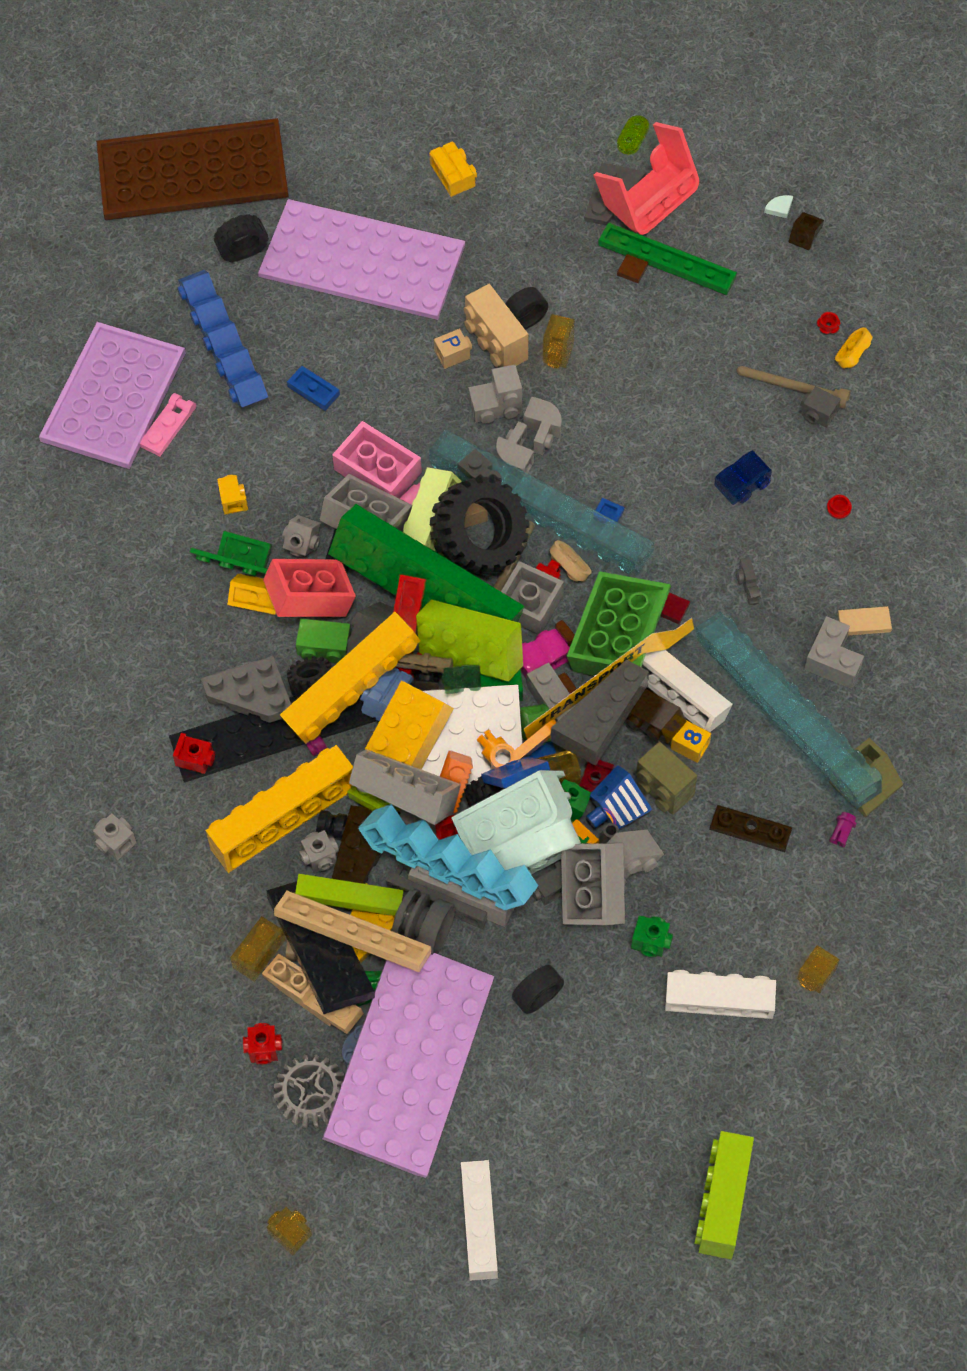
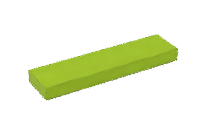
M298 874L295 894L323 905L395 916L402 902L403 890Z

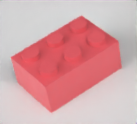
M272 559L263 579L277 617H346L356 597L344 566L338 560Z

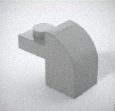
M531 397L523 416V423L527 425V429L537 431L534 439V453L543 455L545 448L550 449L554 437H561V414L552 403Z
M518 421L515 428L509 430L506 439L498 437L496 455L497 463L503 472L524 481L534 463V451L522 446L527 437V425Z

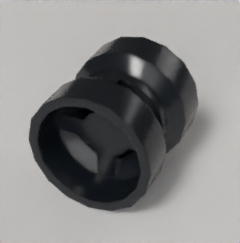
M321 810L317 820L316 832L319 833L325 830L326 834L342 840V829L346 825L347 814L338 813L333 815L330 811Z

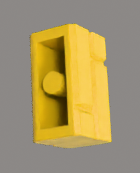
M452 141L443 145V147L430 151V165L451 197L475 187L477 172L472 164L468 165L466 162V154L462 148L458 149Z

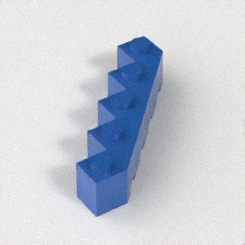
M202 270L178 279L180 286L177 287L180 298L182 301L186 300L191 310L190 317L195 326H199L204 336L202 338L207 351L211 350L217 362L215 363L217 372L220 377L224 376L230 388L228 393L232 402H237L242 408L268 398L261 375L255 371L249 352L242 345L235 324L229 320L222 298L216 294L209 272Z

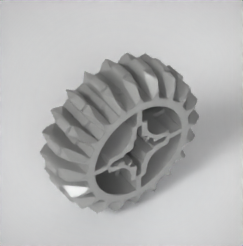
M316 1054L313 1057V1061H309L307 1055L303 1056L302 1063H299L294 1058L292 1060L294 1067L285 1065L284 1071L286 1074L278 1073L277 1075L280 1081L274 1084V1089L278 1091L274 1094L275 1101L279 1102L277 1108L279 1111H284L283 1116L286 1120L293 1116L292 1123L295 1126L301 1119L303 1128L309 1126V1121H313L314 1127L318 1128L319 1119H323V1122L327 1125L329 1121L327 1115H331L343 1082L342 1080L344 1079V1073L337 1072L338 1065L336 1063L329 1066L330 1062L327 1057L321 1063L319 1062V1056ZM313 1072L307 1079L299 1078V1076L305 1073ZM324 1076L333 1084L332 1095L327 1094L326 1090L321 1088ZM315 1086L316 1093L313 1094L311 1092V1095H307L306 1089ZM290 1087L301 1094L298 1107L289 1099ZM314 1103L323 1104V1106L317 1109L308 1110Z

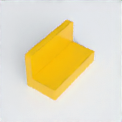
M237 574L230 581L227 605L276 615L263 581L264 578Z

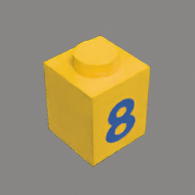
M687 721L673 737L671 750L698 763L710 744L711 733Z

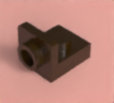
M802 212L793 223L788 242L810 250L814 237L822 229L824 220Z

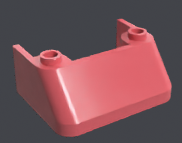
M658 122L653 124L660 143L654 148L650 156L653 170L629 191H626L621 178L598 172L594 174L605 206L634 233L647 234L689 198L699 186V177L682 128Z

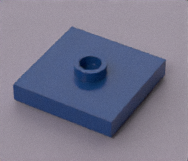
M526 756L481 773L484 783L505 789L539 770L549 771L550 767L548 761Z

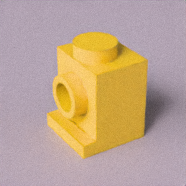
M227 475L217 479L224 515L247 511L248 505L244 485L238 484L237 475Z

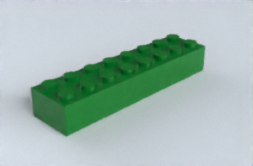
M355 504L339 521L328 554L392 594H397L400 575L427 579L421 610L432 599L507 620L519 621L525 607L524 605L361 506Z

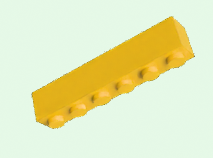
M394 612L285 709L280 716L302 741L307 744L310 740L317 738L325 726L336 721L344 709L356 703L359 696L366 689L375 686L384 673L395 668L403 656L414 651L420 639L405 621Z

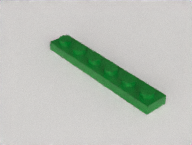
M611 223L607 224L598 240V245L624 256L628 254L647 261L650 266L725 295L728 294L737 276L735 271Z

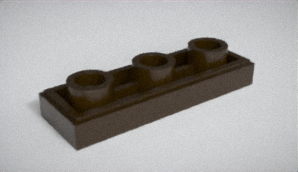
M717 805L710 825V830L782 852L786 851L793 828ZM753 825L755 829H749L747 826Z

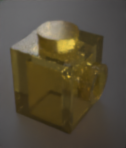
M817 945L799 970L797 979L807 990H815L820 994L837 970L840 959Z
M285 1207L281 1212L279 1210L276 1211L267 1222L269 1224L266 1227L268 1234L292 1256L312 1236L310 1228L305 1224L307 1220L297 1210L291 1212Z

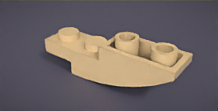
M280 954L273 959L262 973L263 977L322 1022L328 1026L332 1024L346 1034L349 1033L364 1014L362 1009L355 1004L323 1014L301 967Z

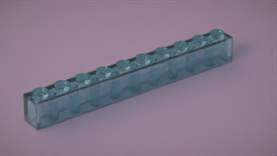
M447 430L443 431L429 450L430 462L435 469L451 471L462 482L469 480V478L458 469V463L474 449L478 450L493 463L492 470L498 471L501 474V485L508 484L513 489L511 493H518L521 497L520 504L525 506L528 512L525 513V516L528 515L533 518L541 527L546 528L548 526L552 528L563 539L570 538L574 540L581 549L586 551L590 549L596 552L603 561L616 563L627 574L632 572L639 575L653 555L654 542Z
M720 611L696 627L697 640L856 809L882 792V776L875 767L871 768L866 763L863 754L859 750H854L842 733H837L834 730L830 720L826 716H821L816 711L812 701L805 699L800 694L798 687L793 682L789 683L784 678L780 668L773 666L768 661L766 654L761 649L757 650L753 646L749 636L745 633L742 634L730 617L726 618Z

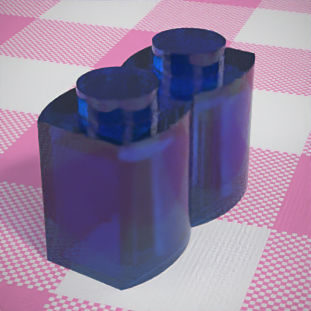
M752 450L739 458L734 464L723 469L715 477L714 485L732 505L737 502L744 503L757 488L762 490L769 485L772 470Z

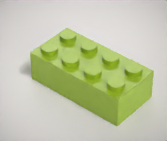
M432 599L416 615L418 638L420 639L419 653L422 655L430 653L434 657L453 658V666L505 681H510L523 666L521 623Z
M721 1131L719 1140L713 1139L709 1163L714 1164V1166L708 1167L704 1190L709 1191V1193L704 1192L699 1217L705 1219L699 1220L694 1243L700 1245L699 1253L732 1260L754 1137Z

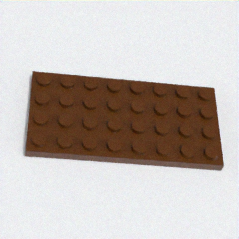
M278 118L96 141L105 220L289 197Z

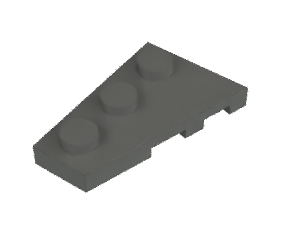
M603 162L598 172L621 178L626 191H629L646 176L645 171ZM595 182L584 221L607 226L615 215L605 206Z

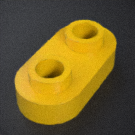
M863 327L854 331L836 354L835 360L841 368L854 367L859 362L862 353L871 345L873 337L867 328Z

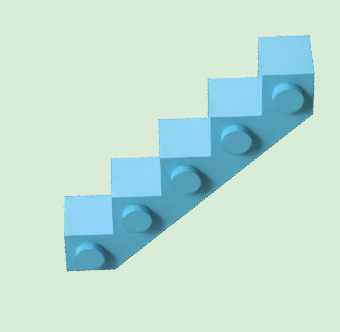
M392 804L373 810L358 828L373 850L379 853L389 852L396 856L397 861L414 869L416 866L428 870L429 876L446 884L450 881L462 886V891L479 899H482L484 896L496 902L495 906L503 910L524 905L538 887V884L525 865L504 870L491 849L471 855L458 834L438 840L425 820L406 825Z

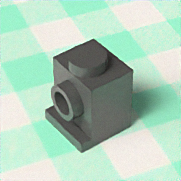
M559 861L554 864V870L543 871L535 879L538 887L532 895L536 901L541 899L544 906L562 897V865Z

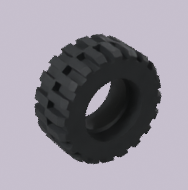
M478 477L452 485L448 488V491L443 492L438 497L440 502L435 503L432 509L435 516L430 517L429 525L433 526V532H430L431 540H436L437 545L434 546L436 552H442L443 557L473 575L499 571L506 568L507 565L514 563L517 560L516 556L521 555L525 549L522 543L527 542L529 534L526 533V528H529V520L525 519V513L528 512L526 507L520 504L521 497L518 493L512 494V487L508 484L501 485V480L495 478ZM473 503L484 507L494 522V537L487 549H481L473 544L465 530V514Z

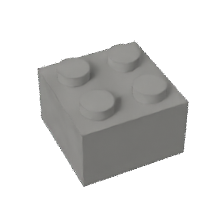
M519 561L501 592L525 606L518 622L521 623L522 627L539 634L544 630L563 597L564 581Z

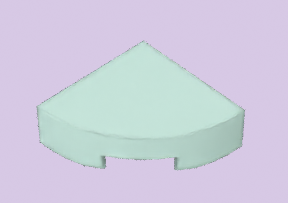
M784 195L772 199L766 205L764 213L787 218L793 196Z

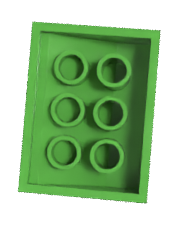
M599 571L567 654L573 672L595 676L654 633L671 585ZM646 653L642 654L632 663L642 667Z

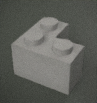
M515 364L492 369V383L468 387L469 401L475 423H491L496 418L501 417L511 419L522 413V386Z
M826 616L807 656L804 670L852 689L861 670L864 656L843 648L850 626Z
M648 830L619 832L607 842L623 843L624 885L627 882L626 879L631 874L639 871L649 872L658 865L657 861L664 855Z

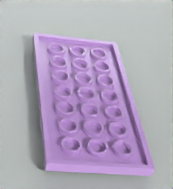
M288 199L258 274L262 278L438 320L463 253L465 241Z
M436 953L430 954L420 972L386 960L375 989V998L371 1000L322 1139L426 1178L494 976Z

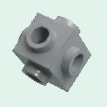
M299 515L289 520V524L285 527L282 534V539H284L283 548L290 550L292 555L299 557L306 556L313 550H316L320 541V536L317 535L321 523Z
M112 813L107 818H102L93 830L96 839L94 843L103 853L108 851L117 861L137 842L134 833L131 831L132 827L124 818L118 819Z
M325 830L319 833H310L301 840L302 851H299L300 857L305 866H310L313 874L318 871L328 870L336 863V852L339 849L333 837L328 838Z

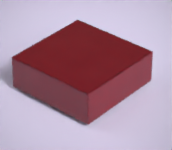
M669 592L660 617L680 625L690 606V601Z

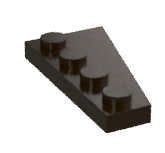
M350 805L331 879L361 884L367 883L370 871L380 859V853L371 848L358 828L373 812L366 807Z

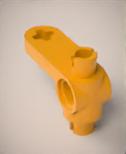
M555 719L551 720L515 750L501 736L495 738L490 730L485 731L484 736L480 735L477 742L483 746L484 750L481 753L491 764V767L495 769L505 765L496 761L495 758L499 753L508 754L510 761L519 760L531 755L551 738V727L557 722Z

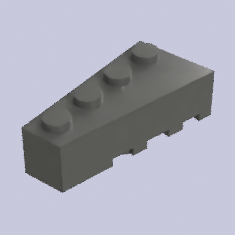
M625 660L551 727V741L596 765L648 686L649 671Z

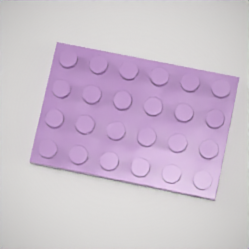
M97 322L39 436L40 441L130 469L141 447L140 443L149 430L186 354L185 348Z

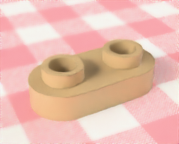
M559 540L555 541L549 550L551 558L561 564L567 571L568 577L573 581H586L592 572L590 567L568 544Z

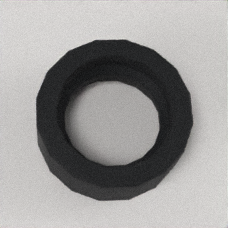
M535 287L523 288L512 295L505 303L525 330L540 322L548 310L547 300Z
M544 965L520 982L512 993V999L524 1013H533L558 994L564 985V980L553 966Z

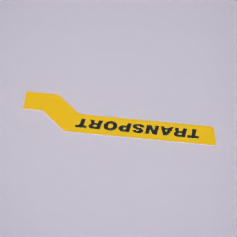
M692 618L676 630L649 635L525 727L523 730L527 739L548 722L556 719L586 697L625 660L633 662L644 653L670 648L694 630Z

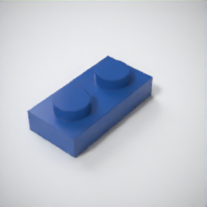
M303 366L287 381L288 388L324 411L340 395L338 388Z

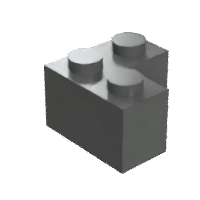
M378 602L358 611L352 619L353 630L347 641L346 655L392 615L394 607Z

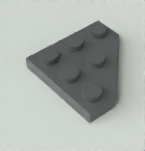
M274 656L201 678L209 703L215 705L221 703L229 706L230 710L245 715L252 713L260 716L263 721L274 722L283 719L280 714L291 705Z

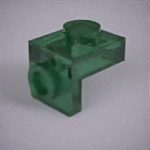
M455 665L443 668L442 684L445 687V694L463 692L464 688H469L471 691L481 689L479 665Z

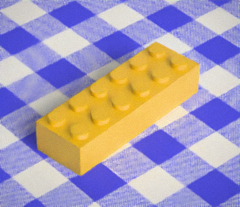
M337 745L331 749H324L311 762L301 764L288 777L284 776L278 779L270 789L258 792L244 806L239 805L235 807L230 815L222 820L218 819L211 823L209 828L205 830L211 851L228 873L319 814L321 810H325L348 794L347 791L353 786L349 784L353 765Z

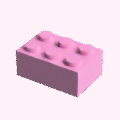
M363 421L332 455L336 472L344 477L351 474L397 498H400L422 473L421 457Z

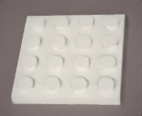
M518 685L423 691L454 709L421 770L440 776L448 751H454L472 758L473 769H471L470 778L467 783L471 784V781H477L478 777H481V773L493 769L481 753L484 750L483 746L477 742L480 735H485V731L490 730L495 738L501 736L514 750L522 744ZM499 753L495 759L500 764H506L510 761V756L506 753Z

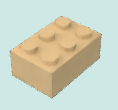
M487 284L465 296L464 312L466 314V321L464 323L466 329L470 334L475 333L482 350H488L493 365L495 367H505L514 364L517 366L528 360V333L493 287Z

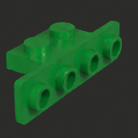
M223 531L217 554L195 548H190V553L196 554L195 559L208 563H210V559L219 560V566L233 569L234 565L243 567L242 572L256 576L257 571L266 574L268 570L266 567L273 544Z

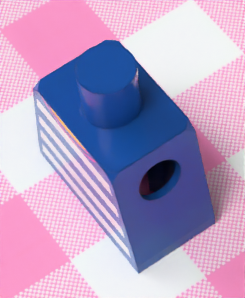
M618 765L591 792L590 798L597 808L590 812L586 818L595 829L604 821L614 823L620 829L650 812L652 808L630 773Z

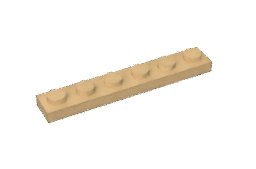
M290 891L285 892L274 908V916L417 972L421 971L431 954V946Z

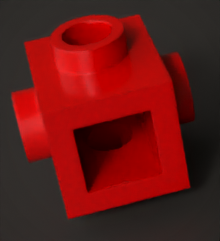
M258 1023L254 1027H247L248 1037H243L244 1053L249 1054L251 1063L263 1065L269 1064L272 1061H278V1051L282 1050V1035L276 1033L275 1025L270 1026L268 1023Z

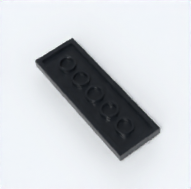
M297 881L266 890L267 899L273 911L286 891L296 892ZM277 917L323 1014L375 998V991L352 946Z

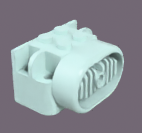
M539 770L451 817L461 840L471 855L491 849L504 870L525 865L530 874H533L561 860V851L571 849L575 844H581L570 820L572 809L568 800L571 799V795L569 792H564L559 782V779L565 776L564 771Z

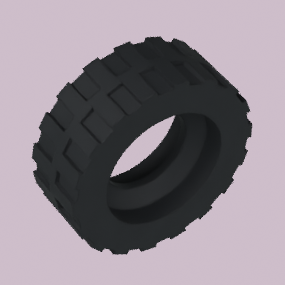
M250 214L231 218L229 221L224 222L214 234V242L221 257L229 262H237L258 254L266 247L269 240L261 219L257 218L256 215ZM243 236H246L245 238H243V239H241V240H239V241H236L237 239H239V238H241V237H243Z

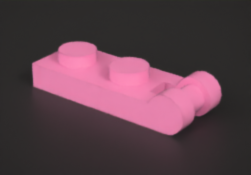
M176 393L172 394L167 406L144 435L140 443L141 448L160 457L196 409V403L190 400L185 401L182 399V396ZM177 407L182 409L180 414L174 412Z

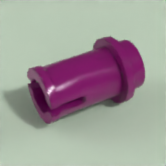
M842 812L836 818L837 825L829 841L836 845L840 842L839 846L845 847L852 828L856 827L857 823L855 822L856 817L854 815Z

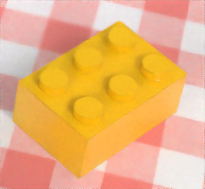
M401 680L365 750L367 749L422 769L454 708Z

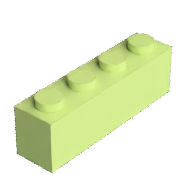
M427 467L420 481L417 496L412 502L410 515L403 528L405 534L435 552L434 546L437 543L435 539L431 540L430 532H433V526L429 525L430 517L435 516L432 509L435 503L440 502L438 497L443 492L448 491V488L452 485L462 482L453 472Z

